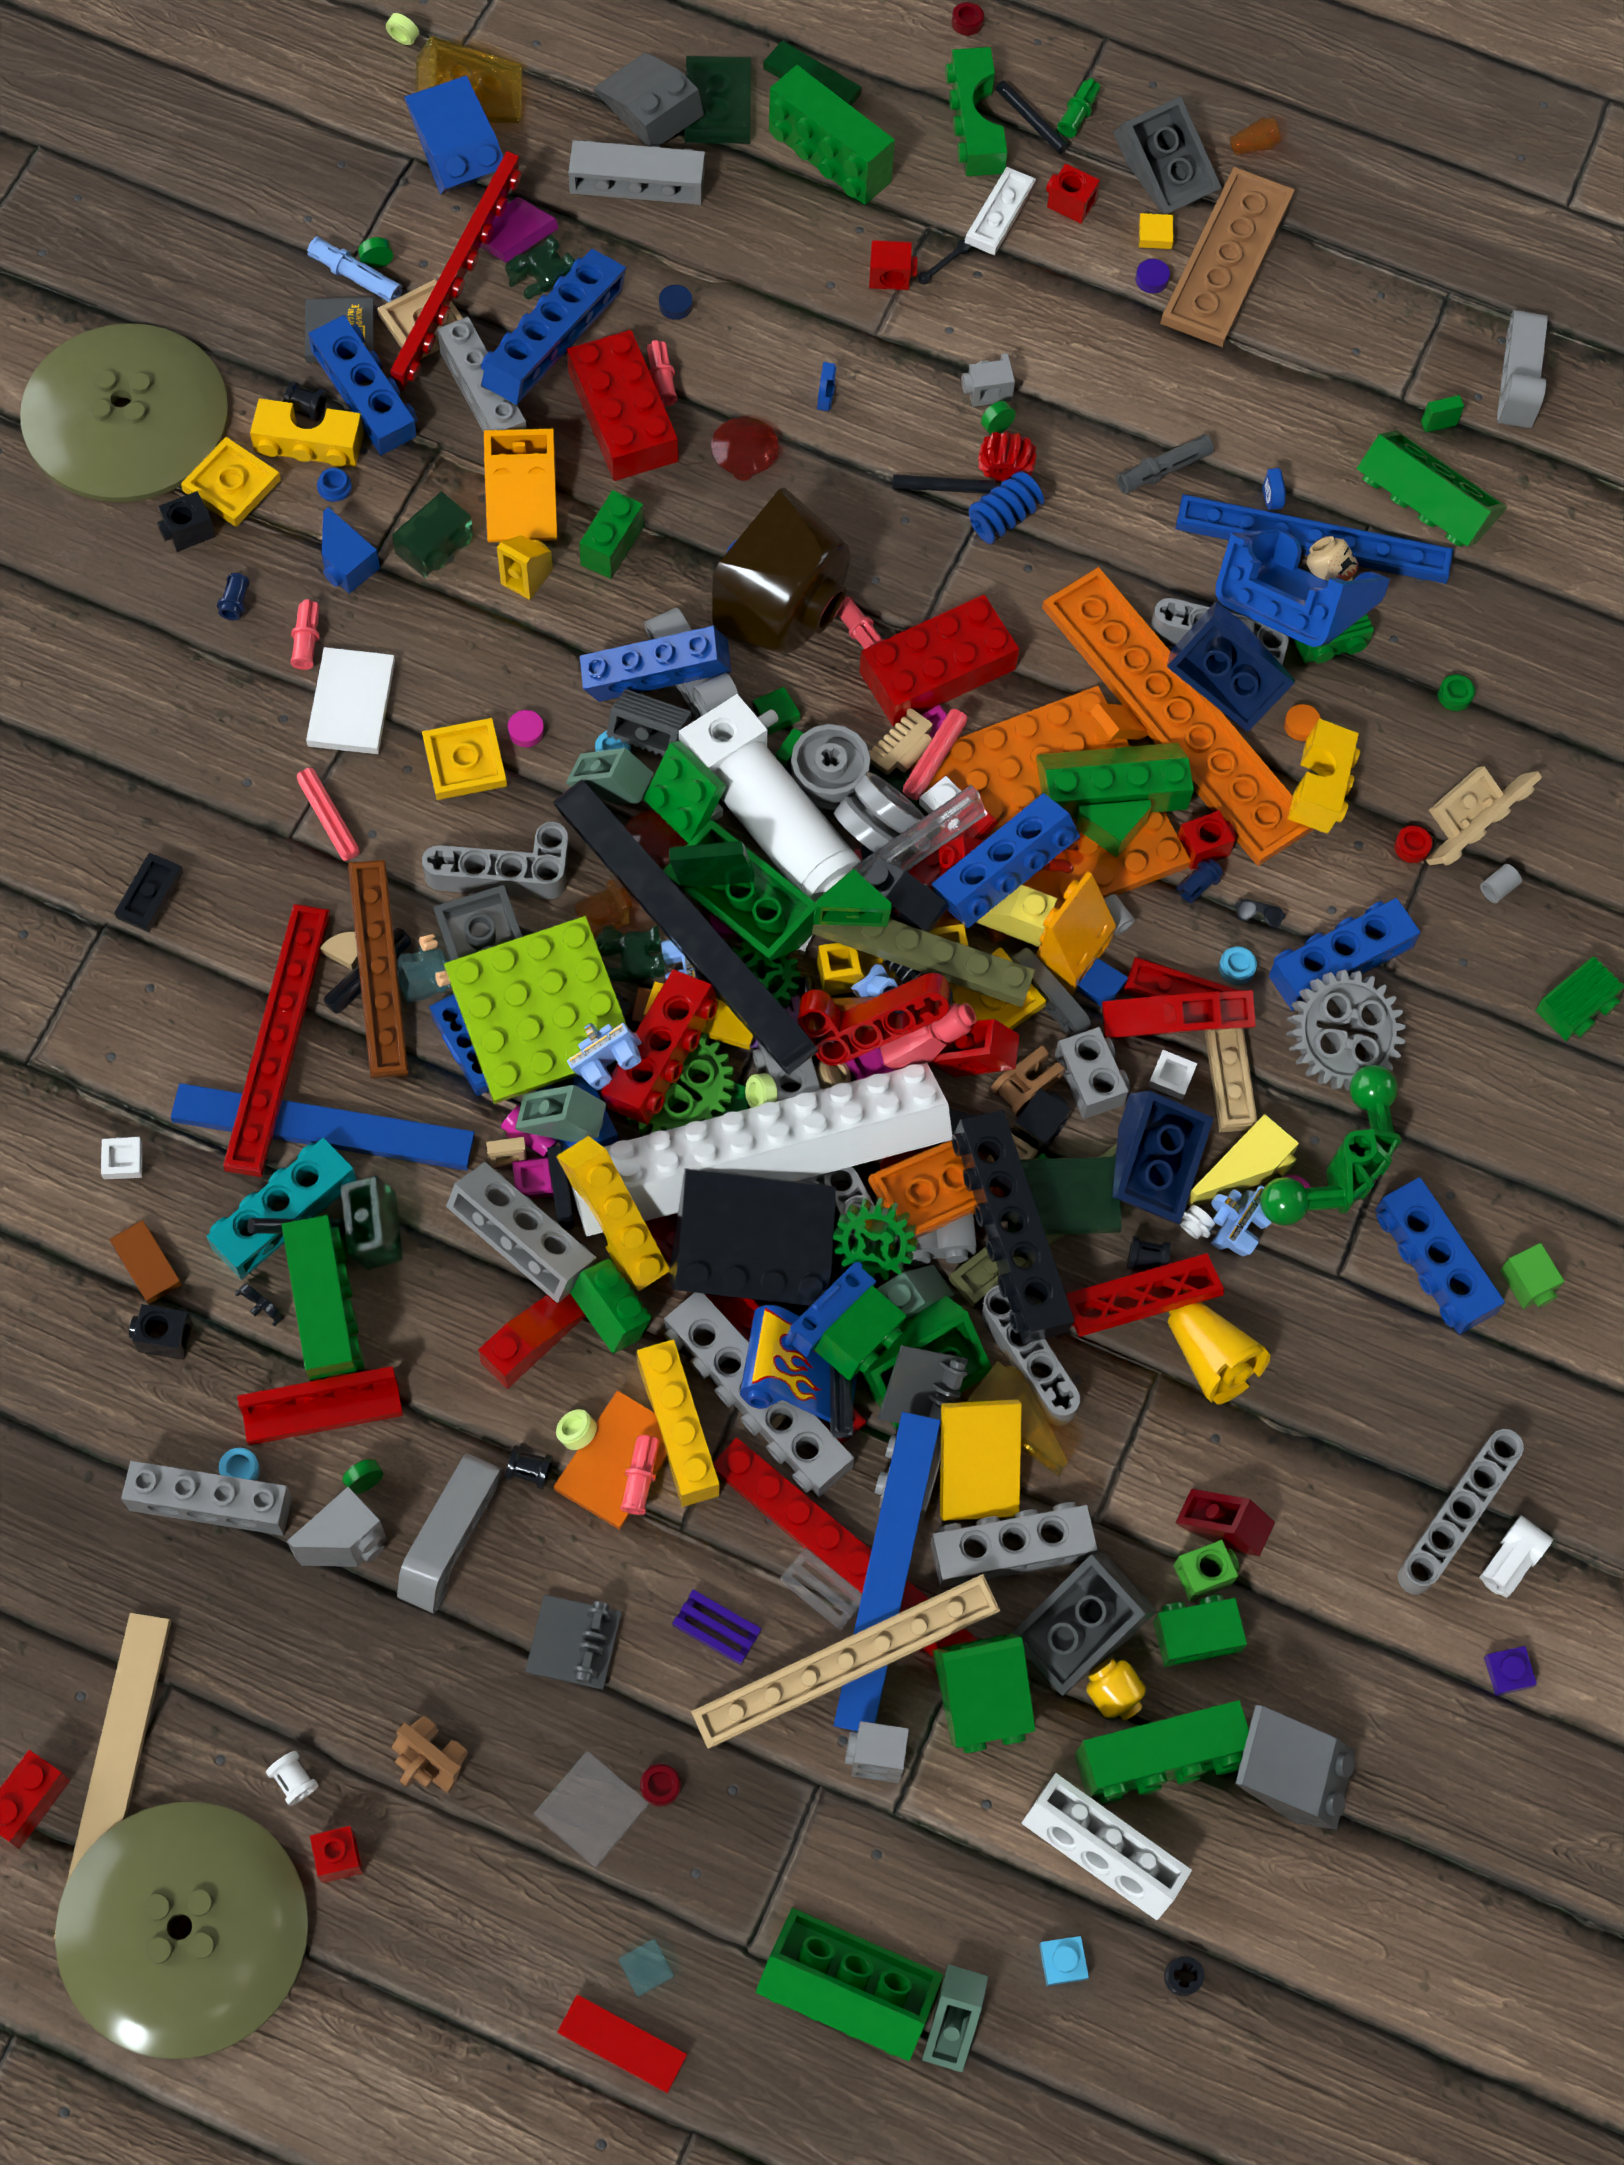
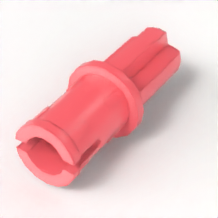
M653 340L647 346L650 363L649 372L664 407L671 406L677 402L673 382L675 369L670 365L667 344L664 341Z
M849 596L845 597L837 615L849 629V636L852 639H857L864 649L883 641V638L873 627L874 621L870 617H865L852 598Z
M305 599L299 604L296 627L291 631L294 644L290 664L300 670H309L313 667L315 642L320 638V634L317 631L320 607L317 602Z
M650 1435L637 1437L630 1469L625 1471L628 1480L620 1509L629 1514L645 1515L650 1484L656 1480L653 1471L659 1448V1439Z

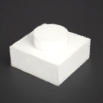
M945 776L919 798V805L942 826L969 798Z
M1162 1050L1148 1087L1183 1100L1197 1063Z
M140 1137L102 1139L101 1175L104 1180L142 1178V1140Z

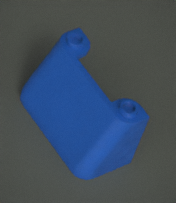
M1280 529L1231 534L1216 582L1215 591L1219 602L1231 610L1308 646L1318 647L1329 644L1381 603L1386 594L1390 579L1376 572L1360 573L1353 581H1344L1339 578H1330L1327 581L1298 568L1302 552L1301 545L1297 538Z

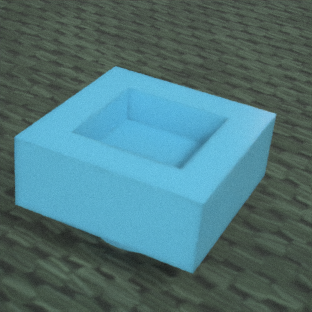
M1081 1936L1040 1942L1039 1946L1046 1986L1082 1981L1089 1978Z

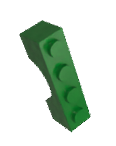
M991 47L952 49L951 63L945 65L946 83L952 84L953 89L949 91L950 110H956L957 115L953 117V131L955 137L960 136L961 142L957 144L958 163H964L966 176L1002 174L1006 168L1008 153L1004 127L986 120L975 108L979 101L992 95L995 70Z

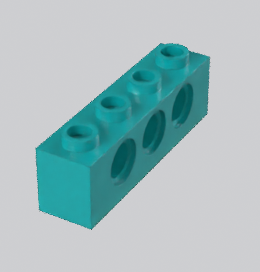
M324 1138L316 1144H308L300 1151L297 1160L287 1168L282 1167L270 1177L268 1184L258 1193L252 1192L241 1201L237 1211L229 1217L220 1218L213 1224L210 1233L206 1236L211 1249L242 1280L285 1244L283 1234L256 1233L249 1237L241 1235L242 1231L247 1227L250 1218L308 1219L316 1217L357 1182L354 1169ZM315 1176L318 1178L317 1182L310 1187L300 1185V1182L305 1177ZM277 1201L289 1202L288 1207L283 1211L276 1212L271 1210L272 1205Z

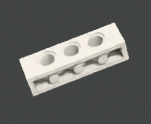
M1057 1773L1054 1774L1021 1823L1155 1920H1158L1172 1904L1192 1871Z

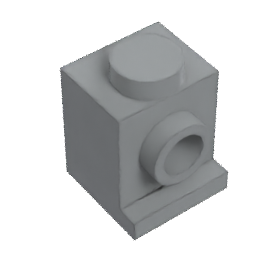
M1001 354V360L991 362L985 360L977 364H970L969 372L962 374L963 392L970 395L972 407L994 404L998 401H1012L1015 380L1008 354Z

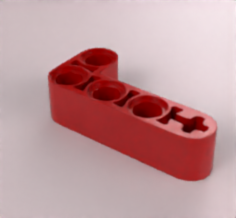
M928 973L842 1013L826 992L810 990L803 994L800 999L798 1025L818 1050L816 1056L822 1063L829 1066L841 1065L945 1017L949 1009L950 985L944 976L938 973ZM900 1010L906 1013L898 1014L893 1011ZM810 1012H818L821 1015H812ZM866 1025V1026H871V1027H873V1028L867 1029V1028H862V1027H860V1026ZM834 1040V1041H838V1042H840V1043H831V1042H828V1041Z

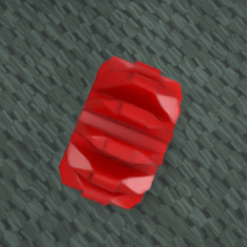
M1005 431L1004 434L992 432L991 436L984 437L983 443L980 446L978 468L984 472V476L993 477L996 482L1010 479L1014 473L1019 471L1031 476L1036 464V446L1031 443V439L1020 437L1019 433L1010 434Z

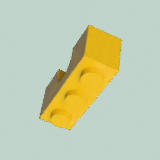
M259 398L250 430L254 452L268 457L283 456L295 458L302 462H324L335 467H356L364 435L361 413L327 408L324 420L320 425L312 429H302L296 426L297 421L293 403Z
M1318 719L1306 739L1300 766L1315 771L1318 775L1306 772L1293 794L1288 815L1289 820L1326 834L1329 833L1335 822H1342L1348 809V802H1345L1344 798L1350 792L1354 782V776L1350 774V771L1355 767L1360 755V749L1356 748L1359 733L1323 719Z

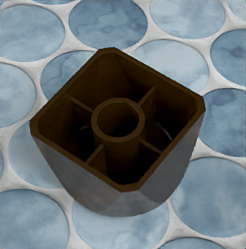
M786 488L779 489L720 560L714 571L712 584V626H715L721 633L779 654H787L797 650L814 632L821 633L831 624L843 604L846 595V587L843 584L850 565L848 545Z

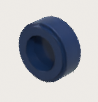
M681 285L665 287L659 295L660 312L672 320L687 317L692 310L691 292Z

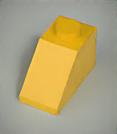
M523 535L502 541L497 546L501 585L531 600L553 570L551 551L538 540L532 541Z

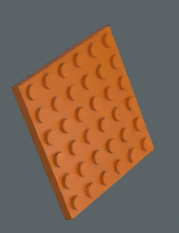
M1095 686L957 738L924 793L946 776L968 798L972 796L998 821V824L983 839L985 841L1041 795L1036 761L1038 754L1130 747L1127 739L1109 738L1092 717L1090 711L1098 703L1108 704L1099 686ZM920 758L908 769L910 774L912 773ZM1154 812L1149 814L1147 823L1117 858L1078 831L1080 838L1022 885L1058 898L1056 908L1060 909L1066 901L1063 896L1068 886L1074 879L1080 882L1087 871L1093 874L1099 890L1105 899L1112 894L1120 895L1187 869L1190 866L1191 860L1166 813ZM986 927L993 943L1011 937Z

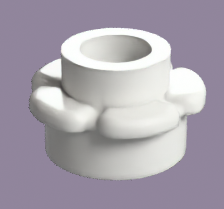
M1191 1205L1186 1212L1184 1211L1182 1217L1184 1221L1180 1224L1190 1236L1198 1239L1200 1236L1208 1238L1215 1222L1201 1208Z

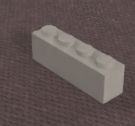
M573 140L568 172L570 194L701 205L705 175V151Z

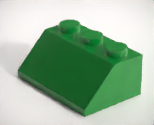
M946 1295L903 1322L900 1330L904 1334L890 1350L883 1347L877 1353L880 1358L865 1375L861 1371H859L865 1387L881 1409L901 1345L967 1358L965 1370L968 1371V1374L963 1377L959 1390L960 1393L994 1371L968 1312ZM890 1422L898 1432L899 1423Z

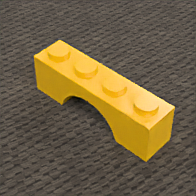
M963 924L933 928L930 932L931 934L968 946ZM840 943L818 945L817 966L822 991L826 992L829 996L852 993L851 987L864 979L875 964L882 965L888 976L894 978L897 985H901V980L895 978V973L889 971V966L883 964L884 960L882 958Z
M587 1136L557 1155L556 1157L572 1187L587 1204L603 1230L608 1243L605 1248L614 1265L617 1266V1270L621 1272V1277L626 1278L625 1280L637 1291H641L668 1273L670 1269L607 1150L590 1136Z
M674 1339L637 1350V1364L661 1431L670 1471L681 1506L685 1507L718 1497L719 1481Z

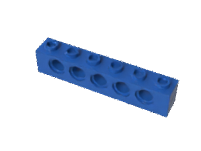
M591 249L583 258H577L572 265L571 271L565 277L560 276L553 290L548 295L543 294L540 297L536 308L530 314L525 313L522 316L518 327L512 333L507 332L504 335L500 346L494 352L489 351L481 364V369L484 371L481 386L517 405L564 355L567 348H570L621 293L626 267L594 249Z

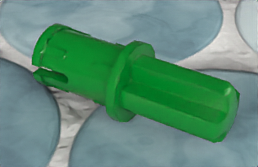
M1089 78L1083 81L1075 97H1071L1068 100V109L1057 124V130L1061 135L1073 138L1077 134V130L1084 118L1090 116L1092 112L1091 106L1101 90L1100 84L1095 79Z

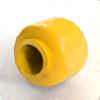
M1109 1658L1096 1666L1087 1675L1090 1681L1086 1686V1691L1105 1718L1110 1719L1120 1716L1122 1720H1127L1142 1709L1143 1706L1140 1700L1146 1693V1687L1127 1661H1115L1114 1658Z

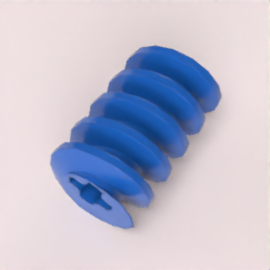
M1016 472L1010 479L1004 480L1000 487H995L991 490L990 494L982 496L979 502L971 504L969 508L971 525L985 543L993 544L995 542V535L998 537L1005 535V527L1009 530L1013 529L1016 526L1015 520L1023 522L1026 519V513L1034 514L1037 510L1036 504H1044V496L1038 484L1031 476L1024 472Z

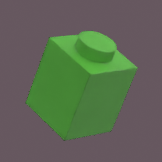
M1541 1243L1508 1258L1500 1270L1523 1309L1533 1304L1541 1308L1551 1303L1558 1297L1556 1292L1565 1282Z

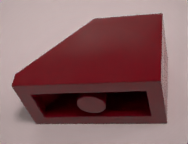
M1191 1489L1175 1523L1213 1543L1223 1540L1227 1550L1232 1549L1233 1552L1260 1557L1275 1521L1251 1499Z

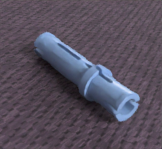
M316 236L310 242L307 255L327 265L335 275H343L387 302L401 296V288H403L401 284L356 260L348 250H340L319 236Z

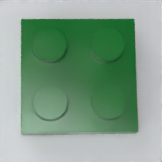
M681 741L670 742L643 799L689 844L709 822L727 785Z

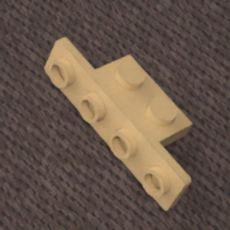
M1485 766L1474 769L1429 809V812L1448 837L1441 846L1425 859L1429 866L1442 863L1447 866L1458 860L1463 855L1461 850L1468 843H1475L1484 837L1487 833L1485 829L1487 826L1506 817L1511 812L1509 807L1515 801H1521L1534 792L1535 788L1533 785L1542 778L1539 771L1518 776L1501 791Z

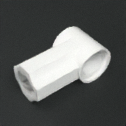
M1520 1515L1500 1542L1502 1544L1501 1548L1479 1578L1492 1592L1507 1598L1518 1586L1530 1566L1534 1567L1554 1539Z

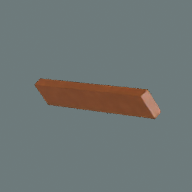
M385 860L348 862L370 1079L408 1076Z

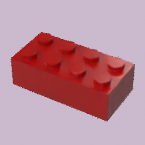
M632 330L567 348L568 373L613 481L678 462V438Z
M985 594L861 650L859 673L894 727L896 723H901V718L906 717L907 710L910 708L922 714L937 705L946 703L1016 670L1019 647Z

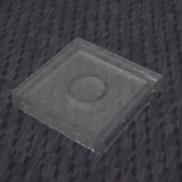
M586 1751L533 1814L596 1869L645 1811L649 1803L591 1753Z

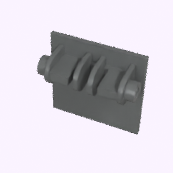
M901 1345L878 1419L900 1423L902 1412L941 1420V1404L955 1403V1399L960 1398L961 1393L959 1390L963 1377L968 1374V1371L965 1370L968 1359ZM941 1424L938 1433L939 1436H941Z
M544 1595L525 1673L603 1690L622 1611L609 1609V1604L600 1601H594L593 1605Z

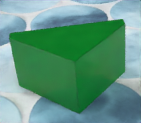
M1151 800L1079 806L1075 826L1078 828V831L1117 858L1147 823L1152 807Z
M852 869L816 900L813 925L888 927L891 902L855 869Z

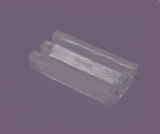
M807 1548L799 1554L780 1577V1581L839 1630L844 1628L847 1621L854 1616L860 1606L862 1593ZM806 1561L849 1596L853 1602L848 1605L804 1569L802 1564ZM796 1573L839 1608L843 1614L841 1616L838 1615L792 1576Z

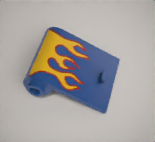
M765 1305L758 1307L754 1311L740 1396L747 1401L748 1405L758 1409L767 1408L784 1400L830 1423V1364L816 1351L805 1357L792 1344H785V1337L790 1326L800 1316L778 1306ZM858 1373L852 1378L853 1402Z

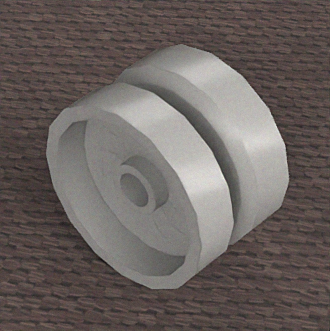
M826 724L811 728L802 734L793 746L790 776L825 817H836L834 811L845 797L859 799L854 788L866 772H869L870 754L867 744L856 732L845 726Z
M866 772L854 788L859 799L845 797L835 809L834 815L844 828L868 849L890 862H896L907 848L906 841L902 835L916 837L927 824V819L907 797L891 784L871 772Z

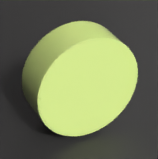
M393 13L385 25L389 35L404 45H412L419 35L417 26L409 18L399 13Z
M754 1074L749 1077L745 1087V1094L751 1108L766 1102L777 1101V1087L774 1079L769 1074Z
M572 1410L559 1421L556 1428V1436L566 1448L578 1450L592 1441L596 1434L597 1425L595 1420L585 1410Z

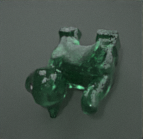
M550 234L542 245L532 248L527 254L516 255L506 263L505 272L509 277V286L514 287L530 274L537 283L527 286L523 293L525 299L531 300L536 295L551 292L560 276L565 277L571 271L575 259L568 252L561 259L556 251L560 248V245Z
M607 925L596 936L595 942L601 957H609L616 954L621 956L620 968H605L610 980L638 983L650 977L659 978L664 976L663 954H657L654 957L648 954L660 953L658 926H653L649 931L645 932L630 931L622 933L614 926Z

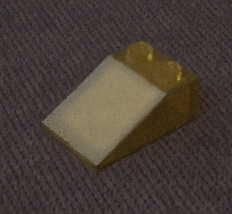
M431 36L416 57L415 93L467 75L489 123H519L521 120L522 64Z

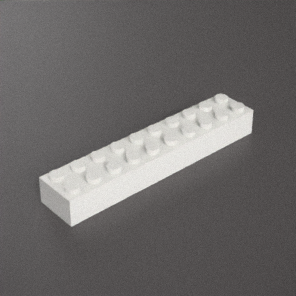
M926 1062L908 1065L903 1069L883 1074H874L868 1078L849 1083H839L833 1087L811 1093H801L792 1098L776 1102H766L750 1109L728 1112L723 1116L704 1121L690 1122L685 1126L665 1131H655L650 1135L639 1138L621 1140L612 1145L604 1146V1148L611 1157L643 1220L648 1221L678 1213L684 1168L799 1181L952 1140V1128L948 1102ZM570 1183L586 1237L602 1233L603 1230L595 1216Z

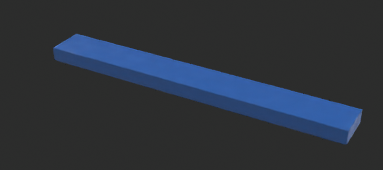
M1182 494L1175 527L1176 530L1229 540L1230 535L1234 533L1280 529L1297 538L1301 545V555L1305 556L1309 555V549L1316 541L1327 536H1333L1334 539L1340 538L1347 542L1360 567L1444 584L1447 583L1453 554V548Z
M179 1083L170 1118L173 1123L232 1132L242 1093ZM282 1100L272 1139L308 1145L310 1143L316 1144L324 1138L334 1149L468 1171L475 1133L474 1131Z
M906 1412L901 1414L853 1635L900 1613L941 1420ZM888 1665L842 1686L834 1727L857 1732L860 1721L876 1724Z

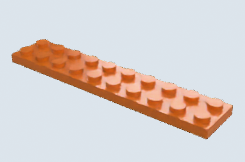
M1099 567L1043 601L1042 609L1122 705L1128 706L1147 729V735L1155 744L1178 743L1189 759L1194 791L1212 813L1220 810L1224 820L1230 821L1235 830L1237 843L1257 866H1260L1314 830L1288 819L1293 798L1291 793L1220 709L1167 667L1170 650Z

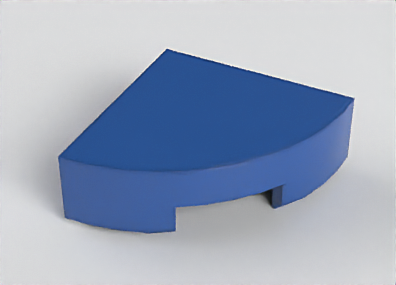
M823 362L817 410L829 411L831 409L836 381V366L834 363Z

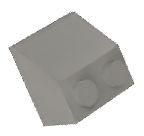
M347 1487L287 1540V1543L301 1566L358 1567L364 1561L370 1563L382 1553L385 1548L383 1544L387 1541V1537L380 1520Z

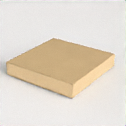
M436 279L377 308L378 316L401 348L436 285ZM452 301L448 306L450 307V313L444 326L463 319ZM437 329L434 333L436 339L430 353H423L421 359L440 350Z

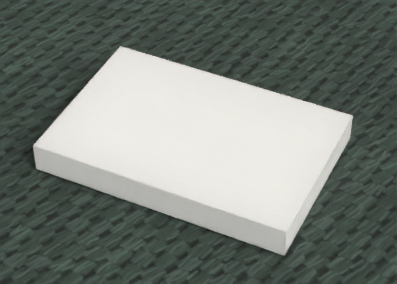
M324 647L306 739L308 747L379 754L395 665L394 655Z

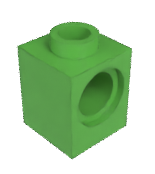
M1223 1540L1180 1555L1173 1565L1189 1602L1233 1585L1238 1577L1237 1571L1240 1569L1235 1553L1232 1549H1226ZM1205 1561L1213 1563L1217 1567L1219 1575L1217 1577L1204 1575L1200 1569V1563Z

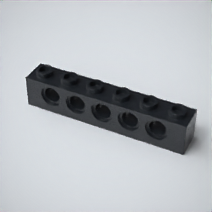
M1004 1110L962 1119L952 1135V1147L955 1155L962 1158L965 1167L963 1170L964 1183L969 1192L973 1191L977 1203L974 1207L976 1220L980 1227L984 1226L988 1237L986 1240L987 1253L992 1262L996 1261L1000 1273L998 1275L999 1290L1004 1298L1008 1297L1012 1311H1010L1009 1316L1012 1329L1015 1333L1020 1334L1023 1344L1066 1334L1075 1321ZM986 1152L990 1154L994 1162L983 1161L978 1153ZM990 1187L1001 1188L1006 1197L995 1196L991 1192ZM1001 1222H1011L1016 1226L1018 1232L1011 1233L1006 1231ZM1013 1257L1024 1258L1028 1262L1029 1268H1021L1016 1265ZM1025 1292L1037 1294L1041 1304L1031 1303L1026 1298Z

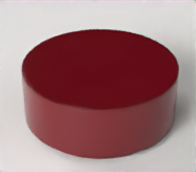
M964 2L958 4L953 9L951 24L957 33L970 36L977 34L982 29L984 12L980 6L971 2Z
M653 1765L641 1777V1794L650 1805L666 1807L672 1804L680 1794V1777L676 1770L669 1765Z

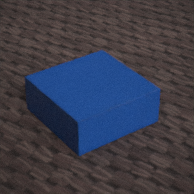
M1097 958L1077 985L1076 991L1102 1007L1103 1001L1115 1000L1125 986L1128 977Z

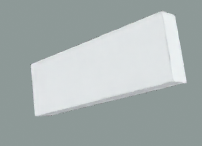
M1006 167L966 234L965 243L995 256L1035 188L1036 179Z

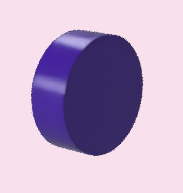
M1147 259L1141 262L1137 268L1136 284L1144 292L1159 293L1168 285L1170 270L1160 260Z

